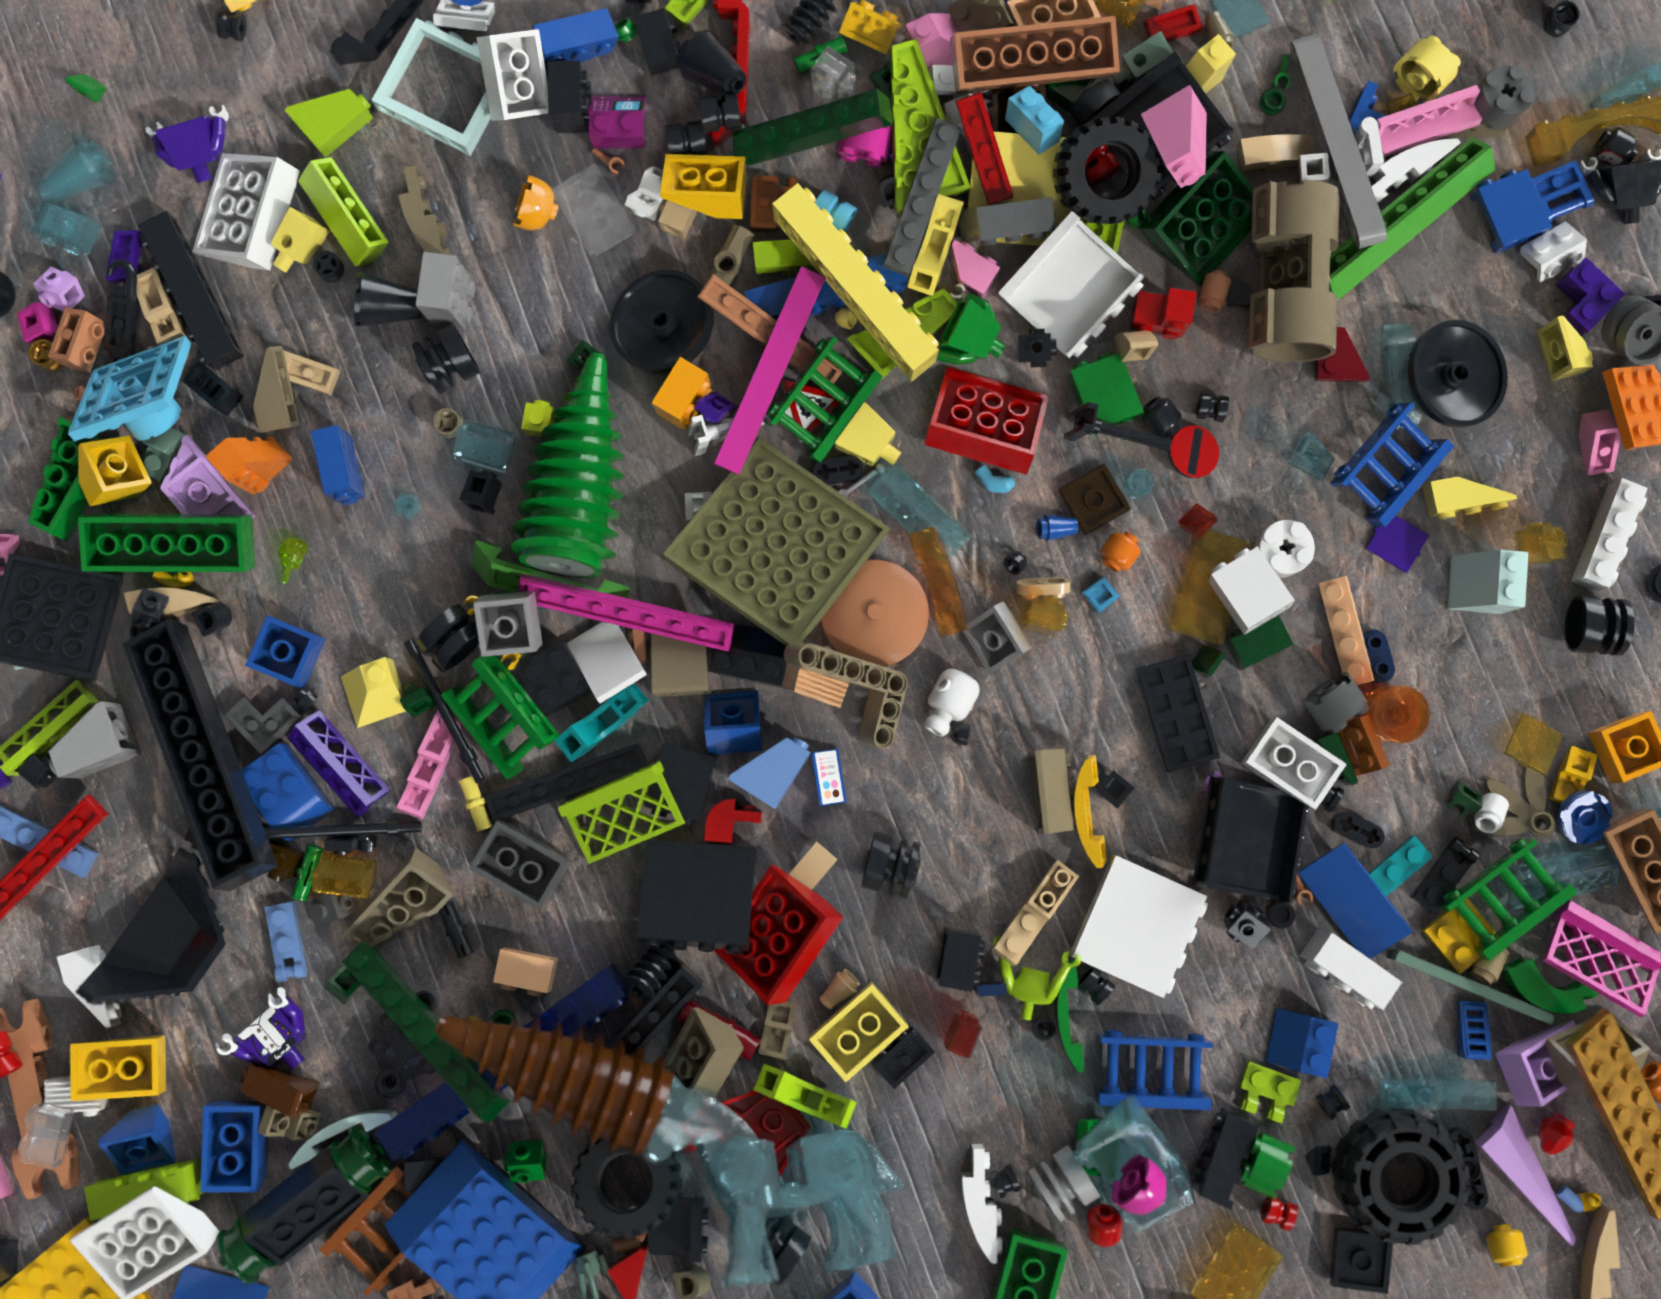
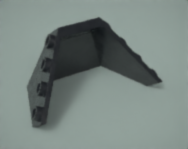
M181 847L177 850L164 876L103 961L76 990L75 993L82 997L86 1003L101 1005L105 1001L113 1000L128 1002L131 998L153 999L157 995L179 996L183 992H192L226 945L222 934L224 933V927L215 914V911H217L216 904L209 896L207 891L209 884L205 877L202 876L200 870L202 864L195 853H190Z

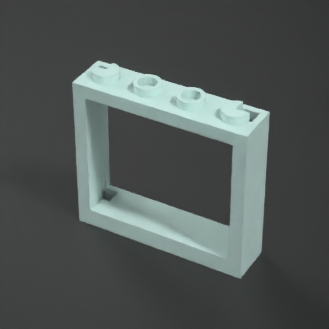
M416 18L373 96L372 102L378 111L471 156L491 119L486 92L463 134L391 98L424 36L481 64L478 44L472 43L470 45L464 42L458 34L451 31L446 33L440 30L439 26H435L432 21L426 20V22H423Z

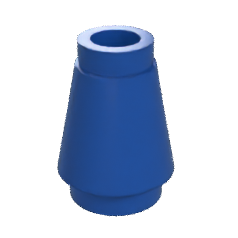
M1044 515L1042 518L1037 519V536L1039 539H1044L1047 542L1077 534L1076 518Z

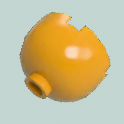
M526 175L525 178L529 184H522L514 211L518 213V220L513 219L512 226L529 231L539 230L547 224L549 219H555L558 205L554 204L553 190L545 181Z

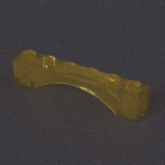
M1661 94L1653 98L1651 95H1645L1629 104L1621 101L1605 110L1593 108L1586 111L1584 115L1575 117V114H1569L1553 123L1545 120L1535 124L1533 129L1525 136L1533 166L1561 159L1578 139L1590 132L1605 127L1634 126L1661 135Z

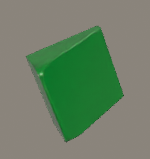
M88 75L67 76L65 79L66 83L77 93L94 103H98L107 90L105 85Z

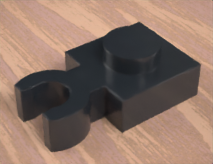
M1097 762V768L1100 770L1098 783L1101 786L1096 792L1115 808L1119 809L1135 790V787L1114 770L1109 776L1106 775L1103 765Z
M373 835L328 836L324 840V850L333 851L337 855H346L353 850L372 852L373 848L377 847V836Z

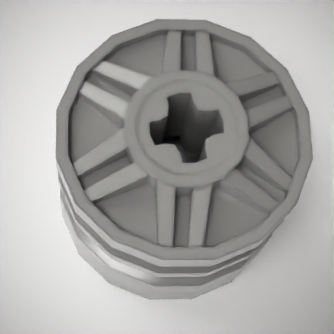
M1068 1145L1053 1154L1057 1168L1052 1170L1046 1162H1040L1046 1173L1043 1177H1040L1034 1167L1028 1170L1033 1187L1046 1209L1058 1218L1060 1223L1066 1219L1060 1209L1064 1204L1072 1215L1076 1213L1071 1201L1073 1198L1076 1197L1084 1206H1087L1100 1197Z

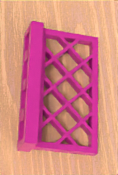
M1569 901L1557 908L1553 915L1556 922L1542 961L1640 1018L1645 1016L1661 968V952L1573 901ZM1564 924L1572 928L1575 939L1567 940L1563 932ZM1586 939L1596 942L1600 953L1592 955ZM1578 942L1584 957L1576 959L1569 944ZM1562 946L1568 959L1567 962H1562L1553 957L1557 947ZM1615 953L1620 956L1625 967L1616 969L1610 954ZM1602 956L1609 971L1600 973L1594 958ZM1587 961L1593 976L1588 977L1584 975L1578 962ZM1635 967L1648 972L1646 982H1640L1634 969ZM1627 970L1633 986L1626 988L1618 973ZM1611 975L1617 990L1612 991L1608 989L1602 977ZM1636 990L1640 999L1639 1005L1631 1002L1627 991Z

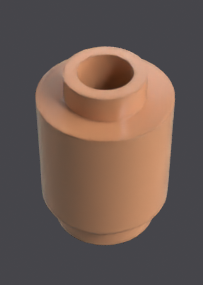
M1213 270L1205 275L1199 296L1200 308L1210 312H1220L1221 307L1225 306L1231 285V279L1227 277L1228 274L1226 272Z

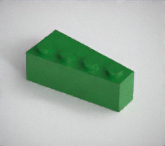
M59 416L57 423L59 431L56 439L53 438L50 449L53 451L49 464L44 466L42 473L44 481L42 488L37 490L28 523L50 535L67 541L78 522V517L82 515L88 505V501L79 484L78 445L104 439L95 435L89 439L85 437L74 441L68 434L72 422Z

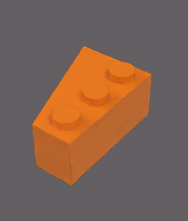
M273 436L267 437L266 441H262L260 437H254L252 441H248L245 437L225 438L205 456L228 482L253 495L264 491L269 486V481L294 460Z

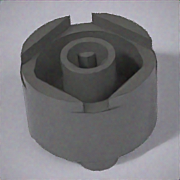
M1499 66L1492 69L1478 85L1480 93L1474 105L1482 117L1480 124L1486 123L1491 126L1490 129L1503 130L1514 125L1531 106L1536 98L1533 83L1522 66Z
M1348 672L1338 674L1341 678L1340 680L1334 682L1330 678L1321 683L1307 695L1309 701H1302V704L1322 731L1331 729L1333 733L1339 732L1347 726V720L1353 716L1359 717L1369 710L1367 698Z

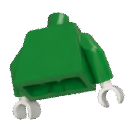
M956 284L955 290L962 294L956 296L950 293L958 304L938 343V346L941 347L937 355L938 361L961 365L972 364L976 360L985 359L988 353L996 358L1000 357L1006 345L996 339L1001 325L996 321V316L989 302L971 292L965 293L964 286Z

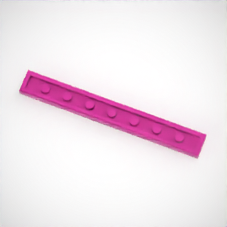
M801 266L716 458L715 465L737 475L740 474L826 277Z
M522 574L519 579L518 592L535 591L536 603L539 607L719 650L729 651L731 647L733 623L532 575Z

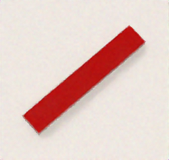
M91 794L86 795L0 880V921L109 815Z

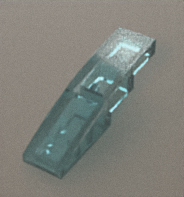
M1661 62L1647 66L1616 83L1589 105L1590 110L1642 101L1653 91V88L1661 87Z

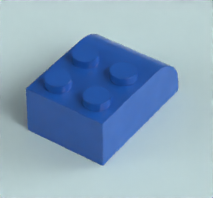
M278 743L242 770L255 806L272 828L313 826L335 810L332 803L289 744ZM283 838V839L286 840V841H288V842H292V841H293L294 839H296V838Z
M213 1101L203 1106L200 1192H258L261 1189L268 1163V1136H263L257 1131L266 1108L265 1104L259 1101Z

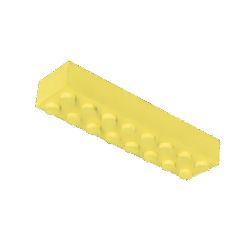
M797 183L772 203L774 221L816 271L826 277L825 281L907 379L912 382L936 362L939 351L937 340L929 332L927 334L923 332L919 327L921 322L913 312L907 313L901 306L904 303L895 291L890 292L884 285L886 281L877 270L873 272L869 268L866 256L859 249L855 251L849 244L851 242L849 236L844 230L840 229L838 231L832 224L834 220L829 212L824 208L822 210L819 209L814 203L816 198L808 188L803 190Z

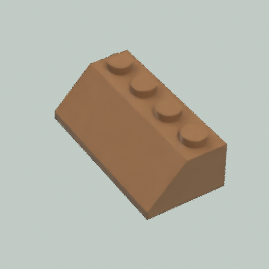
M1639 809L1616 820L1603 834L1653 933L1658 934L1661 932V821L1654 809Z

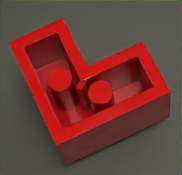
M1169 288L1166 295L1139 291L1134 298L1129 329L1136 331L1147 330L1151 333L1162 334L1163 338L1171 340L1178 339V337L1182 338L1192 324L1197 292Z

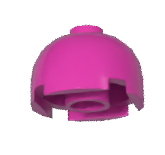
M1136 1155L1130 1158L1120 1169V1172L1124 1173L1120 1182L1115 1179L1113 1183L1112 1200L1120 1208L1131 1214L1145 1215L1164 1203L1167 1188L1166 1177L1163 1170L1148 1157Z

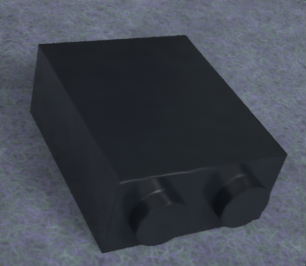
M663 743L659 761L665 770L662 774L685 823L693 825L694 820L701 821L718 758ZM655 782L651 786L649 796L659 800L662 791L658 783ZM647 801L646 807L652 808L651 814H655L657 805ZM661 807L659 816L667 818L668 813H671V811Z

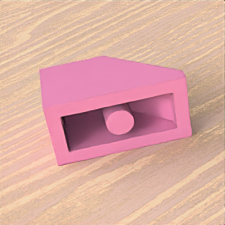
M1609 410L1582 414L1578 439L1587 476L1614 472L1621 437L1616 419Z

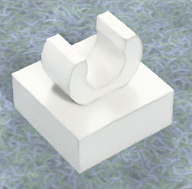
M712 492L685 493L686 521H691L710 498Z

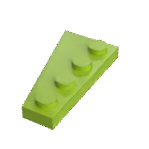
M943 288L935 292L933 296L930 295L905 310L907 313L913 312L921 322L919 327L925 334L929 332L934 335L950 320L958 303ZM867 330L847 338V342L865 362L883 376L882 379L897 367Z

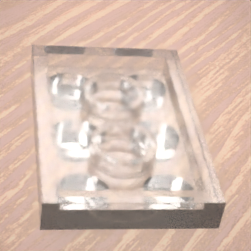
M595 163L552 188L556 202L591 259L636 233L635 227Z

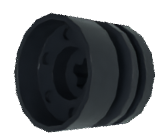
M453 323L437 331L440 344L435 345L428 336L424 338L428 348L427 351L424 350L418 341L411 345L418 367L428 383L439 394L446 392L442 382L444 378L451 388L456 386L453 373L457 372L464 381L480 373L470 350Z
M1575 596L1569 604L1565 618L1564 635L1568 649L1571 652L1590 654L1597 651L1601 655H1624L1632 642L1635 618L1631 603L1626 599L1614 600L1613 598H1605L1601 600L1594 596Z
M875 831L861 887L879 892L883 882L888 881L889 895H894L897 884L902 885L900 898L907 899L909 891L915 885L921 861L920 843L913 841L910 853L905 852L907 839H902L898 849H893L892 835Z
M771 1208L755 1223L748 1233L739 1258L745 1262L755 1253L750 1267L754 1269L763 1260L767 1262L762 1276L778 1287L785 1281L803 1256L811 1241V1236L797 1225L786 1234L784 1229L788 1218L783 1216L774 1225L779 1212Z

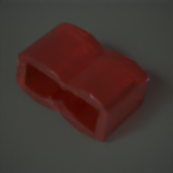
M962 1010L961 1014L955 1013L943 1042L947 1050L967 1059L971 1058L983 1028L977 1015L966 1010Z

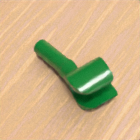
M1288 54L1283 55L1279 74L1272 81L1273 88L1277 86L1278 79H1282L1285 82L1284 90L1290 85L1291 79L1287 74Z

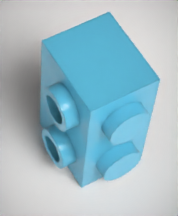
M1028 86L1009 97L1005 120L1038 155L1060 142L1064 120L1057 111H1054L1045 102L1041 94L1037 93L1031 86Z

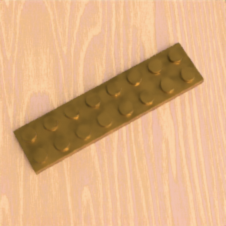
M1602 1008L1569 1038L1565 1045L1649 1215L1660 1220L1661 1113L1612 1012Z

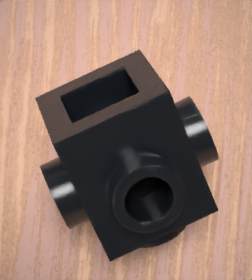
M1030 329L1029 335H1018L1019 363H1030V368L1047 367L1046 362L1052 361V355H1057L1056 339H1051V334L1045 333V329ZM1036 344L1043 346L1042 351L1039 353L1033 351V347Z
M1242 900L1236 906H1231L1223 919L1227 928V935L1237 943L1242 941L1253 950L1271 931V928L1260 908L1253 903L1248 905Z

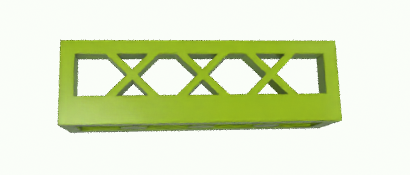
M76 679L0 746V759L4 762L0 769L7 776H19L20 768L32 754H44L96 703H99L97 698L81 680ZM79 689L82 695L70 705L71 694ZM55 708L63 709V712L50 722V713ZM34 727H43V729L29 741L30 730H32ZM13 745H22V748L11 758L6 753Z

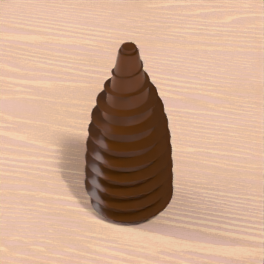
M448 1015L447 1018L441 1016L435 1029V1033L439 1034V1038L462 1052L463 1057L468 1056L480 1066L479 1074L486 1070L496 1078L495 1091L504 1084L514 1091L513 1105L525 1097L532 1103L531 1117L542 1108L551 1114L550 1128L560 1119H563L570 1123V1137L580 1128L589 1132V1147L599 1137L608 1141L609 1156L619 1146L631 1151L632 1157L635 1153L641 1155L644 1152L659 1122L674 1079V1072L664 1069L663 1054H660L652 1063L644 1061L643 1047H640L632 1056L624 1054L623 1039L612 1049L605 1048L603 1032L592 1043L583 1041L582 1026L569 1037L562 1036L561 1022L550 1032L540 1031L539 1018L530 1028L517 1027L516 1017L509 1025L494 1024L493 1019L487 1023Z

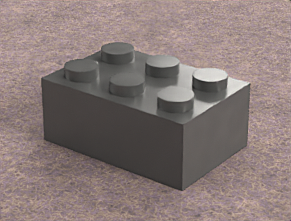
M497 820L469 869L535 908L542 910L548 905L573 861L507 822Z

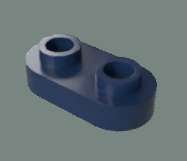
M1379 630L1366 631L1363 633V638L1375 680L1372 682H1387L1395 673L1388 640L1384 633ZM1372 638L1378 641L1376 648L1371 646ZM1380 664H1382L1385 667L1384 674H1381L1378 671V666Z

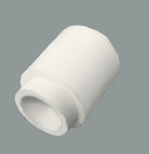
M1487 793L1482 796V808L1474 816L1475 824L1482 832L1494 833L1502 827L1509 808L1508 801L1503 796L1496 793Z

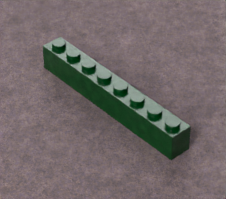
M361 941L341 961L477 1118L492 1122L511 1102L500 1088L495 1091L496 1083L485 1071L479 1074L480 1066L468 1056L463 1057L462 1052L439 1038V1034L435 1033L439 1019L376 948Z

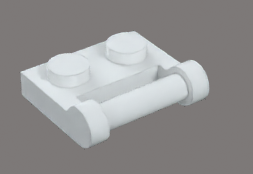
M1367 117L1360 123L1359 130L1354 134L1370 180L1384 164L1378 123L1374 118Z

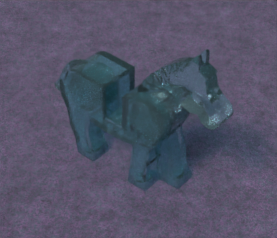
M674 1076L660 1120L643 1154L651 1163H660L671 1155L673 1150H680L689 1145H694L697 1148L707 1184L730 1218L727 1239L729 1261L726 1273L722 1279L723 1288L740 1285L748 1287L773 1283L779 1280L765 1231L766 1217L793 1215L820 1206L823 1210L831 1232L830 1252L825 1264L826 1274L853 1270L864 1265L889 1262L897 1258L889 1212L879 1194L901 1191L904 1187V1182L891 1169L881 1153L861 1135L851 1130H837L800 1138L786 1148L791 1182L781 1184L780 1187L773 1142L758 1139L754 1131L734 1111L704 1093L685 1088L677 1077ZM860 1238L862 1239L863 1243L862 1254L860 1251Z

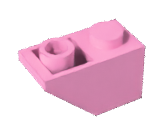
M954 240L950 253L957 283L964 286L966 293L971 292L984 298L998 276L1000 267L997 266V262L986 255L982 257L974 252L975 249L970 244L963 241L959 243Z

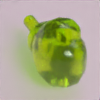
M288 537L279 543L278 556L281 558L280 564L286 566L281 579L282 583H288L292 568H300L303 557L309 550L308 544L302 539Z

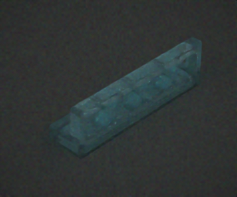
M897 463L884 471L868 491L943 566L973 537ZM883 483L891 489L892 498H887L878 491V488ZM899 504H906L910 508L911 516H904L900 512ZM918 522H925L930 527V535H925L919 530ZM938 541H944L952 550L945 555L938 549Z
M1607 845L1537 860L1554 882L1572 884L1576 880L1583 879L1578 885L1573 886L1578 892L1574 896L1617 886L1619 864ZM1525 863L1507 867L1527 892L1529 891L1528 894L1532 899L1539 900L1546 894L1544 893L1545 887ZM1609 873L1608 878L1597 880L1602 874ZM1507 886L1509 889L1507 905L1510 910L1523 908L1524 905Z

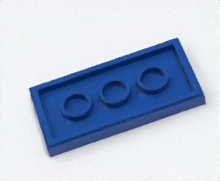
M1345 842L1337 845L1298 871L1299 876L1352 945L1367 958L1371 959L1412 933L1410 926Z

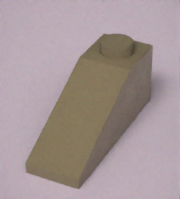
M282 346L267 347L253 404V421L256 427H258L259 433L300 426Z

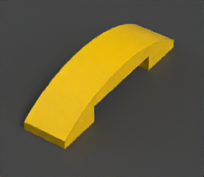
M1090 755L1082 765L1076 783L1074 800L1075 819L1078 833L1087 855L1096 868H1102L1107 862L1104 835L1093 836L1088 788L1095 786L1099 782L1096 755Z

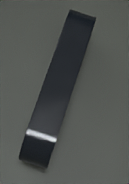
M1460 1127L1450 1128L1447 1132L1455 1141L1457 1140V1135L1465 1138V1141L1461 1142L1462 1151L1469 1153V1155L1463 1154L1462 1156L1464 1161H1470L1473 1165V1171L1469 1175L1470 1179L1467 1182H1471L1473 1190L1479 1193L1475 1197V1202L1467 1198V1202L1464 1205L1473 1210H1480L1488 1202V1192L1473 1137L1468 1131ZM1466 1184V1190L1469 1191L1468 1196H1470L1472 1191L1470 1186Z

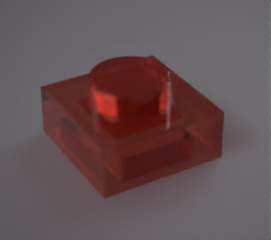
M1196 503L1178 523L1182 529L1200 539L1218 520L1215 514Z

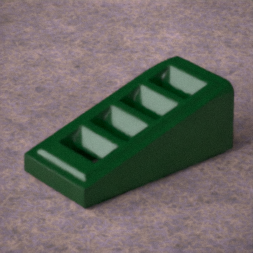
M1337 732L1312 740L1346 763V766L1338 776L1345 785H1355L1358 783V779Z

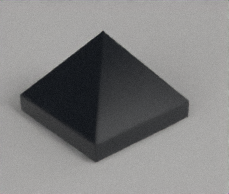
M1331 1145L1316 1146L1305 1155L1312 1175L1329 1174Z

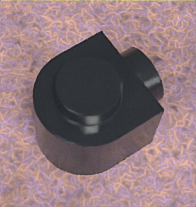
M888 174L880 180L878 190L883 208L889 206L890 209H895L894 174Z
M216 602L191 612L203 637L227 628L232 621L230 609L221 602Z
M47 753L32 754L18 772L35 789L48 787L56 778L49 764L51 757Z

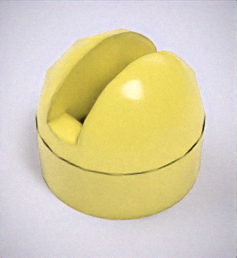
M841 307L835 314V321L838 326L849 330L854 328L857 318L848 307Z

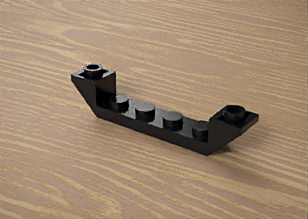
M396 0L390 8L383 11L380 21L366 33L362 43L345 31L341 37H337L332 43L329 51L339 65L377 60L424 0Z

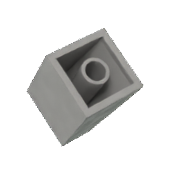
M103 701L96 703L49 751L51 757L49 764L51 770L58 778H83L141 755L124 705Z

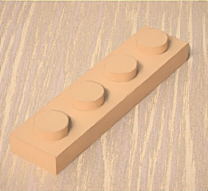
M1343 576L1319 583L1342 673L1348 672L1357 685L1375 681L1348 577Z

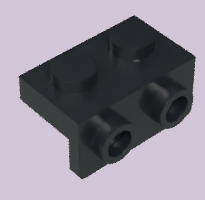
M913 1026L895 1038V1042L888 1049L885 1047L874 1057L875 1061L872 1062V1067L884 1077L893 1089L897 1088L935 1053L934 1049Z

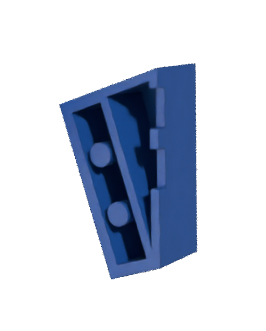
M607 8L536 24L532 27V30L539 29L546 76H548V61L580 60L582 63L597 56L610 53L614 50L618 39L617 31Z

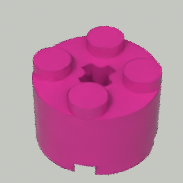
M887 126V129L880 128L839 140L836 143L835 150L841 155L840 159L844 162L856 163V159L867 161L866 165L869 167L881 168L882 163L886 162L888 158L893 128L892 126Z

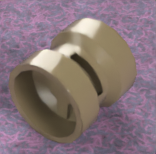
M443 408L434 415L433 425L443 437L453 440L462 436L465 430V423L456 411L450 408Z

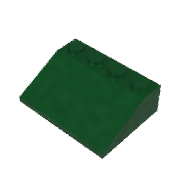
M1209 151L1210 157L1206 160L1205 175L1201 176L1191 185H1186L1182 188L1177 185L1139 227V230L1152 246L1197 286L1203 285L1205 275L1216 270L1252 230L1254 188L1226 151Z

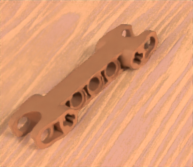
M38 998L23 1002V1022L19 1029L13 1028L9 1024L5 1011L0 1008V1032L7 1031L12 1041L10 1051H16L24 1065L9 1074L8 1080L23 1145L13 1149L11 1156L15 1177L27 1200L42 1195V1175L45 1169L53 1170L57 1174L59 1183L64 1190L72 1189L79 1185L80 1156L76 1139L71 1133L61 1135L55 1113L45 1114L44 1081L48 1079L43 1051L50 1050L53 1047L54 1038L51 1023Z

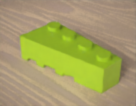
M201 1157L104 1179L85 1186L84 1192L90 1221L103 1219L154 1186L185 1203L200 1200V1195L204 1193L200 1192Z

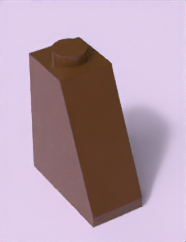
M250 1064L241 1075L240 1082L243 1084L240 1092L291 1118H296L311 1109L320 1082L274 1066Z

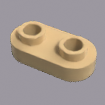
M1062 577L1028 578L1016 582V593L1022 595V598L1027 600L1037 599L1038 595H1049L1050 598H1064L1065 594L1070 592V579Z

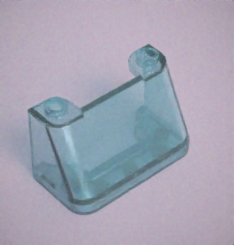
M1133 1095L1121 1100L1076 1143L1074 1154L1081 1166L1086 1165L1089 1169L1095 1166L1111 1188L1115 1179L1120 1182L1124 1174L1120 1171L1122 1166L1136 1155L1148 1157L1163 1170L1167 1181L1165 1201L1160 1207L1145 1215L1131 1214L1122 1208L1119 1209L1123 1221L1127 1225L1131 1224L1137 1233L1196 1203L1190 1175L1184 1162Z

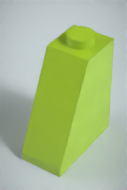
M351 89L301 102L284 109L325 158L373 119V116L368 111L371 105L362 94L356 96Z

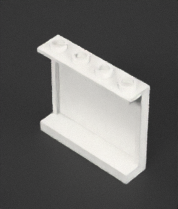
M1071 211L998 293L1036 329H1045V333H1050L1051 339H1056L1057 348L1067 358L1071 359L1073 356L1078 358L1087 349L1088 346L1085 343L1091 336L1097 338L1106 328L1104 322L1110 315L1115 318L1125 307L1122 302L1129 295L1134 297L1144 285L1141 282L1144 276L1136 272Z
M1112 855L1069 955L1075 958L1076 954H1080L1082 962L1164 998L1165 994H1170L1174 987L1175 978L1173 976L1176 969H1180L1185 961L1186 953H1184L1187 943H1192L1195 938L1197 928L1194 926L1198 917L1202 918L1206 912L1208 903L1205 901L1207 896L1121 857Z

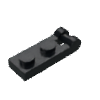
M1454 837L1410 898L1432 914H1437L1441 908L1439 905L1445 901L1443 897L1455 889L1470 866L1477 861L1480 853L1474 848L1469 849L1466 847L1464 841L1459 837ZM1456 853L1463 857L1459 863L1452 859Z

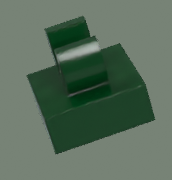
M582 340L567 359V362L581 372L584 362L590 353H602Z
M414 682L404 686L407 696L400 699L403 709L413 718L436 706L425 687H416Z
M1458 780L1452 787V797L1449 798L1447 803L1448 809L1451 810L1454 805L1460 804L1463 806L1459 811L1460 817L1467 816L1469 811L1476 814L1482 808V795Z

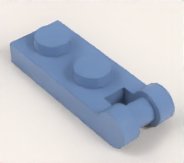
M295 901L265 907L277 982L288 981V978L295 976L297 979L306 977L307 966ZM293 957L294 966L287 967L286 959Z

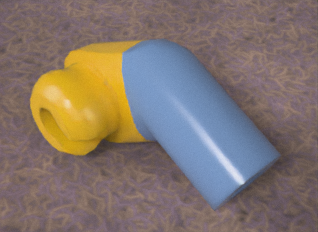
M1566 1185L1560 1186L1555 1193L1573 1211L1579 1213L1596 1210L1602 1203L1597 1193L1585 1192L1575 1194Z

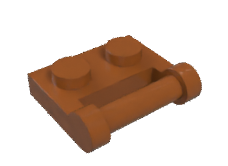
M1369 715L1346 721L1347 726L1337 732L1356 776L1382 770L1390 766Z

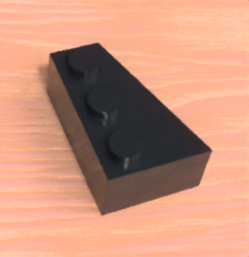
M1224 1108L1221 1109L1220 1114L1216 1113L1212 1119L1211 1128L1213 1130L1209 1139L1206 1138L1201 1145L1200 1154L1202 1156L1198 1165H1193L1189 1174V1180H1191L1190 1186L1201 1197L1232 1210L1234 1202L1229 1200L1234 1184L1240 1185L1242 1176L1238 1175L1244 1159L1248 1160L1259 1126Z

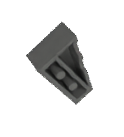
M1052 197L961 210L959 217L961 242L980 241L981 246L997 244L996 238L1005 237V242L1007 243L1021 241V235L1030 234V239L1046 237V231L1055 230Z

